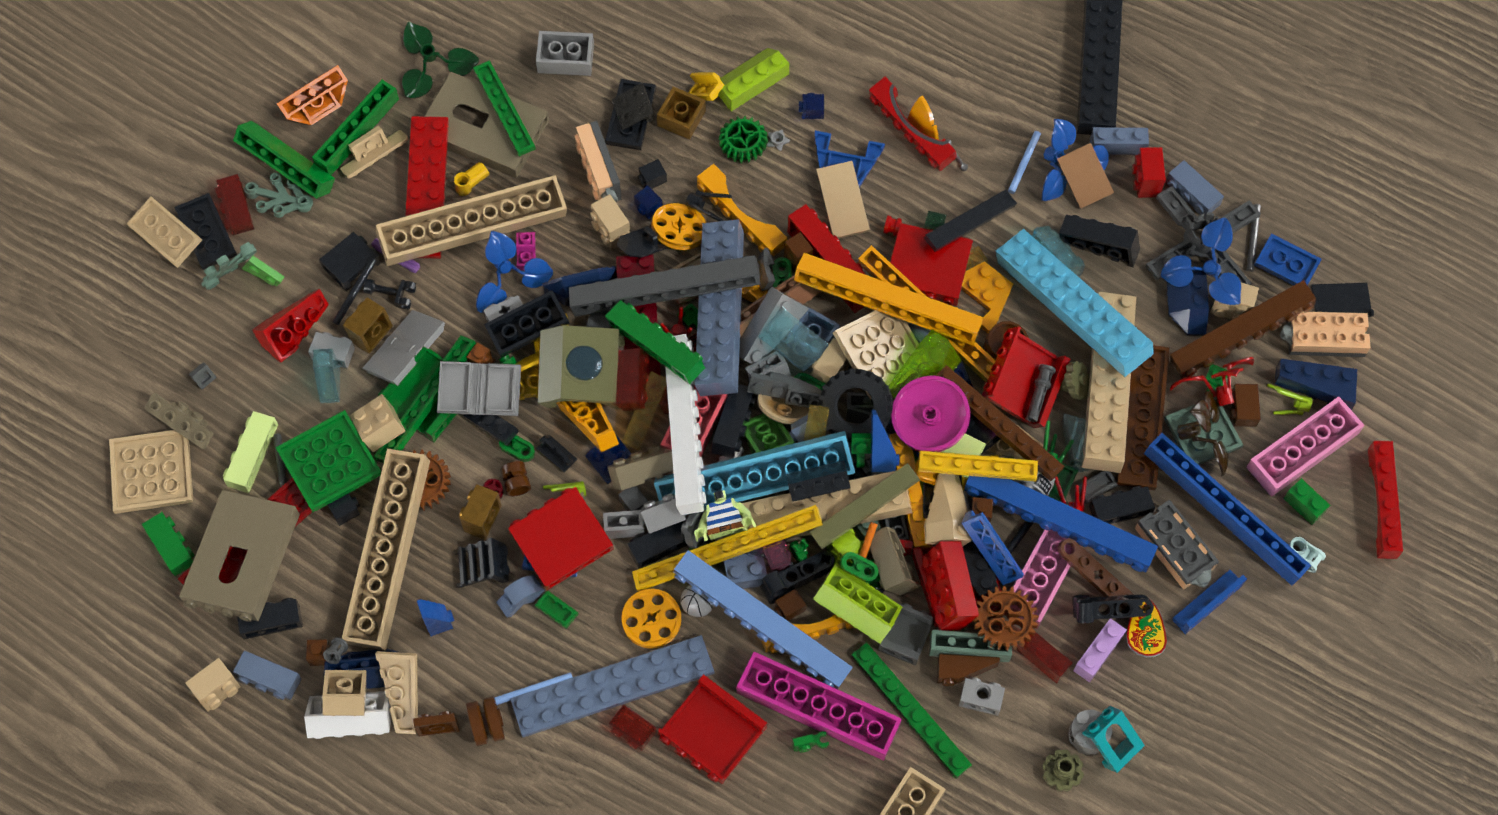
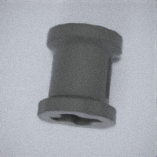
M339 637L333 638L330 643L331 646L323 653L324 659L331 664L339 663L342 653H345L348 649L347 642Z

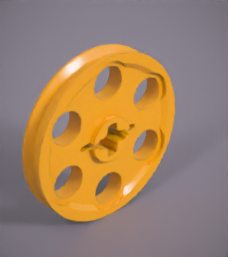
M670 203L661 206L655 211L651 222V229L658 234V241L663 245L676 250H690L702 243V231H695L693 227H699L702 230V223H706V220L696 209L685 204ZM667 211H671V212H673L675 215H674V216H670V215H668L666 212H667ZM684 214H690L693 218H687ZM656 222H663L665 226H659ZM666 235H671L675 239H668ZM687 237L692 239L693 241L687 242L684 240V238Z
M659 589L641 590L632 595L623 607V630L626 636L640 647L654 649L665 646L676 637L680 630V607L676 600L665 591ZM655 596H661L664 601L661 605H655L652 599ZM635 600H642L644 606L641 609H636L633 607V602ZM668 610H674L677 613L674 619H668L665 616ZM648 615H650V616L656 615V616H655V622H653V621L647 622V621H648ZM629 618H635L638 621L635 627L627 626L626 622ZM662 628H667L670 630V635L663 638L659 635V631ZM643 632H648L651 638L643 642L639 636Z

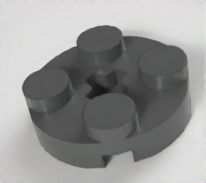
M703 512L689 514L686 523H683L681 526V532L684 534L685 541L690 549H696L711 542L708 534L707 541H704V537H700L698 542L695 539L694 531L698 529Z

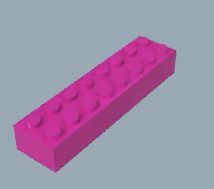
M753 652L737 685V694L815 730L825 731L826 735L883 761L902 718L756 652Z

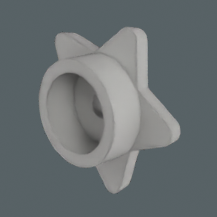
M783 130L768 133L770 138L767 144L768 147H776L779 151H782L783 145L790 142V139L785 137Z

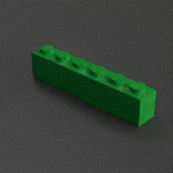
M382 79L312 156L314 164L332 175L352 153L348 145L371 131L399 100L396 88Z
M249 121L237 126L233 141L316 199L331 192L335 178L255 122Z
M620 300L605 315L612 328L619 329L620 334L688 384H691L705 369L702 362L703 358L699 353H693L685 343L677 342L670 332L665 333L662 331L663 329L656 322L651 323L644 313L639 314L636 312V309L630 303L625 304Z

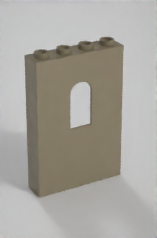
M450 72L449 76L444 78L442 88L436 92L434 101L431 106L427 107L424 117L449 118L447 150L473 161L482 162L485 166L517 178L531 152L520 157L518 156L480 83ZM509 96L533 143L536 145L549 122L548 111ZM458 105H467L488 114L489 117L481 129L453 116V109Z
M222 490L179 595L184 605L192 609L199 607L209 613H214V611L221 612L226 617L238 616L247 622H251V620L259 621L300 516L296 507ZM230 546L248 550L236 580L228 584L222 583L219 580V573Z

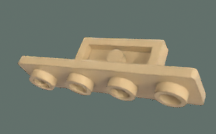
M377 126L348 145L355 159L341 167L340 170L350 179L382 157L387 156L396 148L402 146L409 138L401 130L386 138L382 128Z

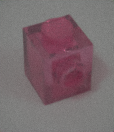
M784 539L763 547V552L771 570L784 569L790 564L791 554Z

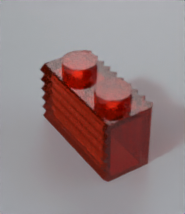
M624 704L609 722L610 732L617 738L622 736L627 740L626 743L634 750L639 748L642 751L657 732L654 725Z

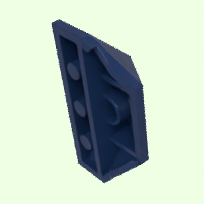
M611 266L610 268H597L559 277L550 282L542 283L544 294L553 291L558 302L565 306H570L569 287L613 280L617 278L616 266Z
M1192 270L1193 279L1187 286L1176 287L1166 281L1168 315L1184 330L1183 332L1187 336H1204L1207 334L1209 314L1207 275L1204 271Z
M386 648V651L347 652L341 655V660L337 664L325 661L323 675L325 676V670H366V689L385 687L384 680L381 678L379 671V661L376 659L375 653L377 651H398Z

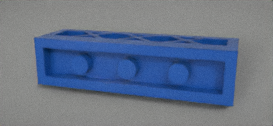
M973 510L966 512L961 524L1002 585L1023 578L1024 573L984 513L981 512L975 515Z
M1229 570L1174 616L1172 621L1186 635L1239 590L1247 578L1244 575L1238 578Z

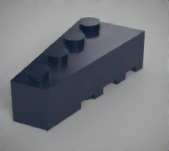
M1280 359L1276 366L1275 385L1295 393L1306 394L1314 400L1319 399L1327 402V404L1340 397L1352 410L1356 404L1357 369Z

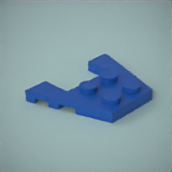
M815 130L814 137L819 168L853 161L860 188L882 154L885 143L869 141L866 156H857L828 150L831 133Z

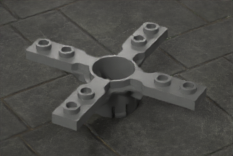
M1171 186L1159 193L1156 199L1177 225L1185 229L1184 241L1151 260L1145 267L1157 281L1161 278V271L1164 265L1175 256L1184 255L1191 258L1196 255L1212 260V247L1205 246L1203 242L1200 244L1201 239L1196 236L1194 230L1204 229L1206 225L1213 221L1227 218L1231 224L1232 232L1235 233L1259 218L1261 213L1249 200L1221 218L1216 216L1213 220L1214 214L1211 212H1207L1205 218V214L1196 216ZM1215 249L1216 262L1221 266L1219 276L1223 273H1233L1240 279L1241 283L1251 285L1249 279L1227 252Z

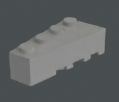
M771 286L740 339L739 357L753 364L768 356L809 308Z

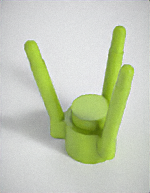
M1267 384V387L1277 390L1278 393L1294 398L1293 407L1296 410L1274 411V415H1303L1304 411H1310L1312 406L1311 397Z
M583 481L543 486V489H551V492L564 491L567 488L572 489L576 487L579 493L583 492L584 496H587Z

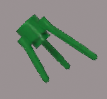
M1046 421L1043 448L1046 451L1048 448L1050 421ZM1054 434L1050 449L1047 452L1062 464L1074 440H1070L1058 458V454L1053 452L1057 439V434Z

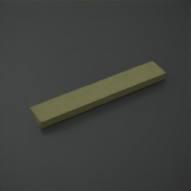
M907 463L823 522L822 526L816 527L810 532L821 549L825 548L920 481L919 477Z

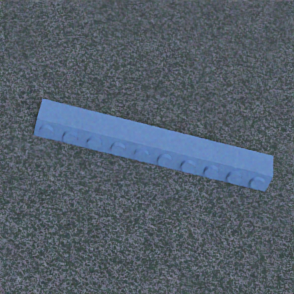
M689 550L674 568L673 573L676 574L674 577L683 584L685 582L692 586L691 589L698 595L703 593L708 597L707 601L715 607L719 605L724 608L726 615L732 619L734 617L738 618L744 628L747 630L752 628L758 633L757 637L764 642L768 640L773 643L775 650L781 654L787 653L791 656L789 659L798 666L802 664L807 668L806 671L815 678L817 676L824 680L823 683L838 689L853 668Z

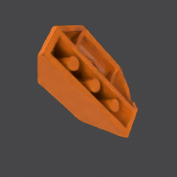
M337 65L279 101L277 106L287 120L313 125L342 106L348 80Z

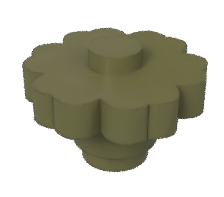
M1069 362L1066 366L1067 372L1061 383L1060 390L1069 392L1073 399H1086L1089 385L1087 367L1083 362Z
M1056 750L1054 755L1046 757L1042 765L1045 771L1043 779L1048 786H1055L1057 791L1068 792L1072 786L1080 784L1084 773L1081 771L1083 762L1078 755H1071L1068 750Z

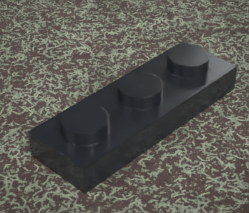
M463 415L465 420L506 446L519 432L515 426L497 415Z

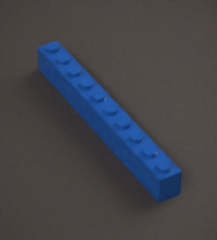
M1163 433L1146 449L1144 454L1291 586L1312 566Z
M969 476L964 491L970 496L993 499V506H1000L1010 514L1015 513L1027 522L1033 521L1045 530H1053L1062 538L1073 539L1080 546H1088L1100 555L1112 557L1118 563L1128 564L1135 571L1146 573L1158 548L1157 545L1011 479Z

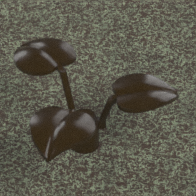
M1207 391L1204 394V400L1197 402L1190 411L1198 421L1178 425L1177 432L1181 440L1192 438L1193 442L1213 443L1214 455L1220 467L1221 476H1224L1228 467V453L1223 442L1198 437L1201 434L1200 426L1207 433L1211 430L1210 418L1212 423L1215 424L1219 421L1220 416L1216 400L1211 392Z

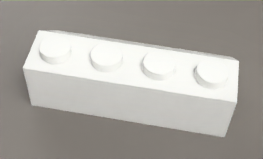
M385 691L366 693L364 716H323L322 696H309L304 716L307 738L321 739L331 736L343 737L346 735L362 736L365 734L381 735L389 733L391 713L389 699L386 697Z

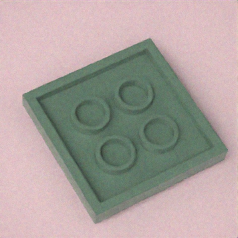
M1214 397V399L1216 400L1217 405H1218V407H1219L1217 397ZM1192 405L1165 416L1164 420L1179 448L1200 465L1215 459L1214 444L1202 441L1193 442L1192 438L1181 440L1177 432L1178 425L1198 421L1190 413L1194 407ZM1220 406L1219 421L1214 424L1210 418L1211 430L1206 433L1200 426L1201 434L1198 437L1214 439L1217 442L1222 441L1227 453L1242 448L1243 443L1223 406Z

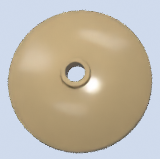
M761 394L757 398L761 411L770 419L782 424L791 425L810 413L813 415L814 409L785 404V399Z

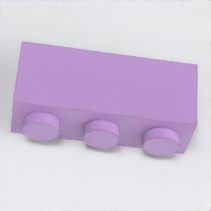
M1110 618L1078 661L1073 671L1090 683L1123 638L1127 629Z

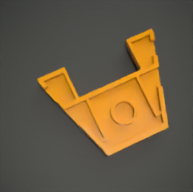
M984 261L965 271L961 289L989 311L984 316L981 328L989 333L1000 318L1013 283Z

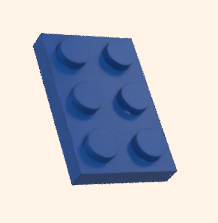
M1271 233L1254 266L1293 286L1303 280L1308 285L1322 259Z

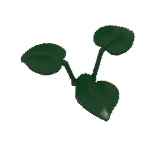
M411 22L407 23L403 35L404 46L412 54L421 52L423 71L411 69L404 74L402 86L405 97L419 98L431 90L433 79L425 74L427 62H433L436 57H439L445 63H449L448 70L460 76L469 74L473 67L479 63V58L473 52L464 48H454L448 53L449 59L444 58L439 52L435 51L432 45L433 36L429 29Z

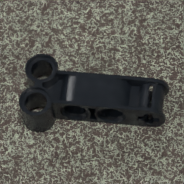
M822 551L779 573L778 571H773L767 574L762 579L763 584H761L760 589L770 605L774 604L777 599L828 574L834 564V555L829 551ZM803 569H809L812 573H806ZM786 577H792L795 581L790 582Z
M1143 594L1103 597L1075 595L1072 597L1073 617L1076 618L1078 623L1094 622V619L1149 616L1154 609L1151 600ZM1143 602H1145L1147 605H1144L1141 609L1140 606H1142ZM1121 603L1128 604L1125 610H1119ZM1108 604L1105 611H1099L1100 605Z

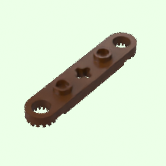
M1065 539L1058 544L1057 551L1059 555L1103 596L1134 595L1076 541ZM1066 544L1071 545V554L1065 552ZM1097 571H1098V572H1099L1098 576H1099L1100 578L1095 579V578H1094V577H1095V573H1094V572H1097ZM1123 603L1119 606V610L1127 608Z

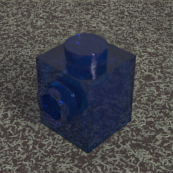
M802 94V101H799L798 111L802 112V119H824V94Z
M648 185L634 195V204L641 215H645L648 219L653 217L655 211L663 206L662 199Z

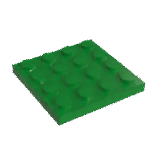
M345 410L275 447L312 513L381 476V470Z

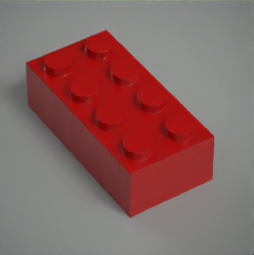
M940 541L922 557V564L925 568L927 585L931 593V603L934 606L935 620L939 630L960 631L977 618L979 613L961 541Z

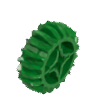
M737 116L736 121L730 119L729 123L725 122L724 128H721L719 146L728 159L733 157L734 162L740 159L741 164L743 160H747L749 163L750 158L756 161L757 155L762 156L763 151L766 150L768 143L767 132L764 125H760L759 120L754 122L753 117L748 120L746 116L743 119Z

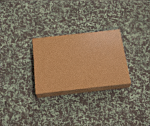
M1091 143L1057 159L1080 209L1114 193Z

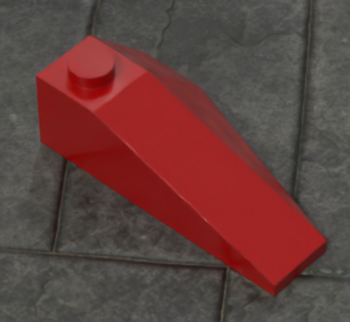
M317 289L266 319L252 329L261 346L276 360L283 362L297 351L302 339L307 337L308 331L314 322L319 320L329 304L321 290Z

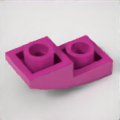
M535 232L516 233L517 268L520 270H524V265L527 261L536 258Z

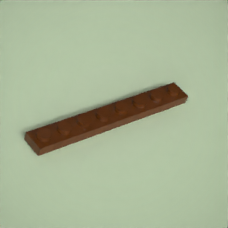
M946 365L936 375L949 379L958 385L968 400L970 413L1025 460L1038 461V471L1049 481H1052L1064 469L1065 466L950 367Z

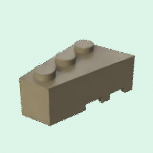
M654 445L648 447L646 452H635L630 455V458L614 460L612 465L607 466L613 488L624 490L644 484L646 480L654 477L657 479L663 478L662 474L670 471L673 472L672 450Z
M887 526L876 531L869 551L874 557L873 562L878 567L881 587L900 596L922 587L920 582H915L911 571L914 570L912 565H907L903 556L905 550L896 531Z

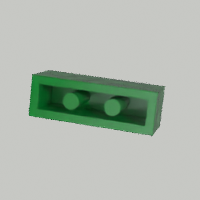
M161 512L142 523L143 528L174 576L191 567L193 563L192 558L195 555L189 546L185 548L182 542L185 539L180 531L175 532L173 529L176 525L170 515L166 517Z

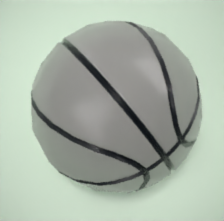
M688 585L681 594L683 610L693 617L706 616L713 610L714 605L707 601V596L703 593L698 595L691 589L692 586Z

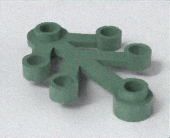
M272 173L270 175V182L276 187L278 192L259 188L254 182H249L244 187L245 196L249 199H255L259 195L273 199L268 202L258 201L256 203V210L259 213H265L268 209L273 208L274 216L277 218H281L295 210L305 213L310 211L313 206L312 198L308 195H303L299 186L291 184L293 182L289 179L287 180L288 188L293 190L296 197L288 195L281 182V175L279 173ZM290 203V205H287L285 207H283L281 204Z
M250 242L243 244L240 247V253L231 261L226 255L218 258L216 262L219 265V271L217 272L214 265L204 270L206 276L203 278L201 285L206 287L207 290L216 287L220 283L219 278L236 270L239 267L238 264L248 260L257 252L254 245L250 244Z

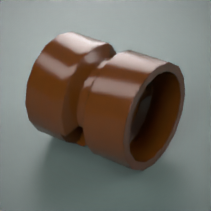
M514 461L501 467L500 471L503 481H505L504 485L508 496H520L531 490L524 462Z

